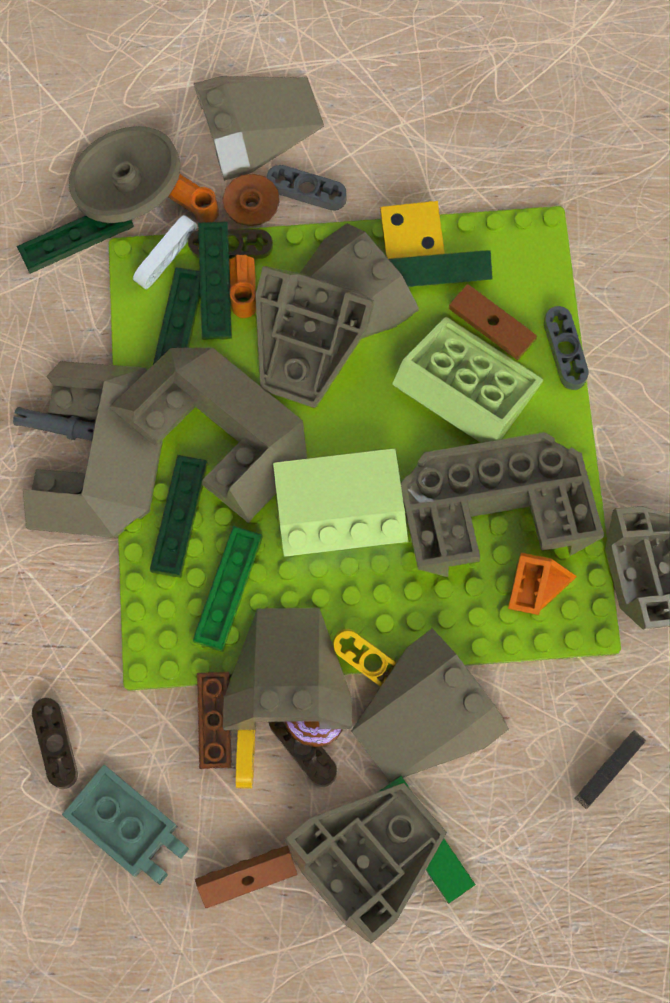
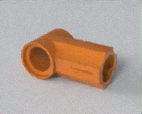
M180 174L168 198L193 213L198 222H214L219 216V208L214 192L210 188L198 186ZM203 204H209L206 207H200Z
M236 255L234 258L229 259L231 308L236 316L248 318L256 312L255 259L247 255ZM240 298H248V299H249L248 301H245V302H240V301H238Z

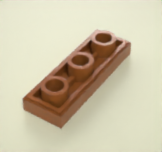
M469 284L449 304V309L516 360H519L537 339L536 334ZM488 322H495L497 325L493 326L490 325Z
M229 672L197 673L199 769L232 768L231 730H223L224 696L230 682ZM213 714H217L220 718V722L216 726L209 724V717Z
M286 845L251 859L239 861L237 864L221 870L209 872L204 876L196 878L195 882L205 908H209L296 876L298 873L290 850Z

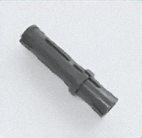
M17 407L14 412L21 416L13 417V424L15 426L62 434L71 440L80 438L92 441L95 423L80 421L79 417L71 416V418H66L22 407Z

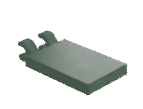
M106 765L102 766L62 814L131 875L136 877L142 870L159 885L168 876L163 869L151 860L159 848L164 844L180 859L189 850L186 845L172 835L178 826Z

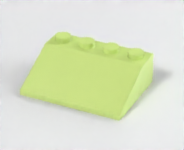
M445 317L403 359L392 385L478 442L484 443L501 440L540 387L543 379L451 319Z
M395 448L273 463L284 557L408 542L405 509Z

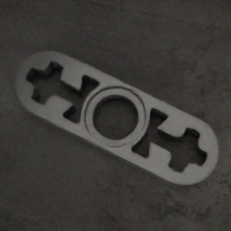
M275 165L267 173V178L274 183L279 195L332 211L339 210L346 204V188L338 181L285 165ZM284 176L285 180H282L280 184L276 183L275 179ZM293 179H295L294 188H291V184H293ZM310 182L315 186V189L310 193H303L299 190V186L302 183ZM320 187H323V192L321 191V196L319 197ZM333 192H338V196L334 200L329 199V195H332Z
M555 306L546 313L544 328L561 383L568 389L577 390L586 383L589 375L588 366L570 311L564 307ZM554 316H558L559 320H564L561 327L563 333L558 335L560 331L558 324L553 322ZM563 341L570 342L574 346V352L563 354L559 351L558 344ZM574 361L573 368L575 373H581L578 380H575L573 376H568L571 370L569 362Z

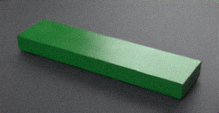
M236 526L232 527L193 637V643L224 651L263 538L262 534Z
M400 776L378 792L405 783L408 788L409 786L403 777ZM443 839L426 872L449 904L476 884L446 840Z

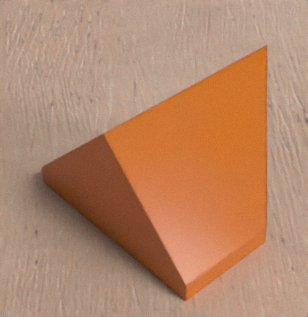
M520 553L516 564L508 609L539 615L540 611L577 576L553 559Z

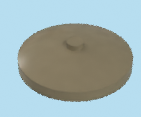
M143 126L121 128L98 138L80 154L70 172L69 191L79 210L87 217L106 223L129 221L150 212L169 196L180 175V158L170 138L161 131Z

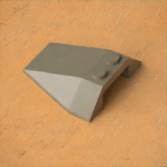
M219 76L194 83L201 110H204L214 141L216 156L224 181L254 172L324 127L308 77Z
M348 223L323 240L300 272L356 290L375 301L368 329L362 338L395 328L419 311V307L401 273L366 232Z
M263 266L256 292L260 386L269 393L313 408L317 407L366 333L375 301L356 290L309 275Z
M644 506L615 508L612 512L605 551L619 607L643 630L670 627V513Z
M266 608L256 610L224 696L223 730H256V722L319 721L320 729H352L351 694L320 608Z
M431 628L406 648L351 732L389 782H392L400 776L404 778L485 749L508 731L509 728L495 704L460 658L436 631Z
M405 783L311 817L286 837L285 842L302 874L340 920L371 944L398 920L447 832Z

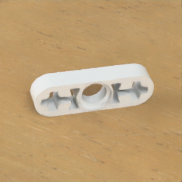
M186 215L180 217L138 267L133 280L143 288L148 289L187 244L190 235L197 229V223Z

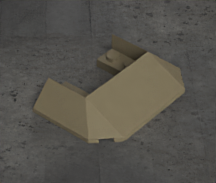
M170 348L110 406V409L155 446L195 407L236 439L239 443L203 479L202 485L249 523L276 494L273 463L307 459L303 420L214 348Z
M60 361L46 376L53 385L48 414L66 418L75 416L79 417L80 420L96 421L86 473L36 469L32 490L23 489L25 522L28 530L116 538L125 531L124 528L137 518L141 519L150 512L163 440L155 446L110 409V406L147 371L146 368Z
M545 432L425 452L418 460V464L411 474L407 475L401 482L403 503L418 570L448 577L450 566L479 562L480 554L472 524V516L530 507L541 551L567 546L570 556L604 537L582 453L573 448H565L555 442L554 437Z

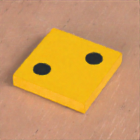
M438 201L380 207L385 254L388 259L445 254Z

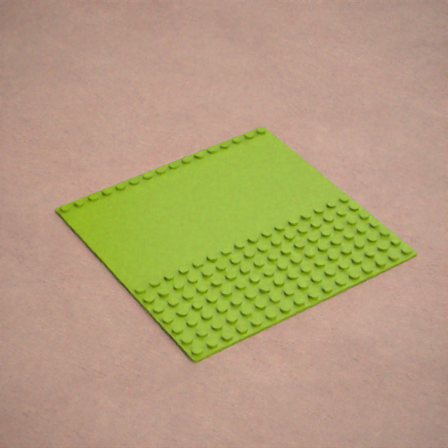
M554 206L440 215L445 254L491 250L493 279L408 287L419 307V311L395 328L362 338L317 407L313 408L272 393L269 394L303 420L307 459L395 448L401 483L407 475L411 474L417 466L418 460L425 452L480 443L392 385L403 359L447 317L543 379L540 387L501 439L545 432L554 437L555 442L565 448H573L582 453L604 537L570 556L567 546L541 551L530 507L472 516L471 519L479 549L480 561L450 566L448 577L418 570L405 512L408 542L284 557L277 494L248 523L203 486L181 578L152 573L150 567L177 455L207 460L206 477L239 443L195 407L163 439L150 512L141 519L137 518L124 528V532L118 535L123 685L126 690L197 686V673L229 672L231 680L256 610L266 608H320L332 644L335 635L339 631L351 629L396 662L409 645L431 628L456 653L465 666L616 655L620 652L621 642L613 580L605 551L607 533L587 380L584 386L577 390L568 389L561 383L544 328V320L548 310L555 306L564 307L572 315L582 347L566 216L563 207ZM381 219L246 228L267 231L271 235L273 249L269 256L255 259L256 292L263 266L300 273L323 240L347 223L366 232L386 256ZM166 234L110 239L109 271L113 365L142 367L147 370L153 366L175 268L200 271L199 258L191 253L188 242L158 279L148 289H145L133 280V276L138 267ZM228 237L229 251L236 250L239 246V241L234 237ZM242 237L244 242L243 251H248L247 245H255L258 251L262 250L264 245H268V243L263 242V238H257L256 243H247V237ZM467 284L537 335L535 342L519 360H516L449 309V304ZM200 296L189 348H214L260 386L256 312L251 317L240 318L232 312L231 308L232 339L203 340ZM240 298L238 301H240V302H245V301H248L249 299H248V298ZM554 316L553 322L558 324L560 330L558 335L563 333L561 327L564 320H559L558 316ZM488 322L490 325H497L495 322ZM563 341L558 344V349L561 353L571 354L574 352V346L570 342ZM574 361L569 362L571 370L568 376H573L575 380H578L581 373H575L573 368ZM236 526L262 534L263 538L224 651L222 652L193 643V637L232 527ZM520 553L553 559L577 576L540 611L539 615L508 609L516 564ZM350 636L349 639L342 637L340 639L342 644L341 651L345 652L346 649H351L357 655L353 658L357 662L361 652L368 647L362 645V649L359 650L353 644L354 637ZM369 654L364 659V667L369 671L378 670L382 664L381 657L377 654ZM337 655L344 675L362 674ZM388 663L387 669H386L385 672H389L388 669H389L390 667H392L393 665L390 664V663Z

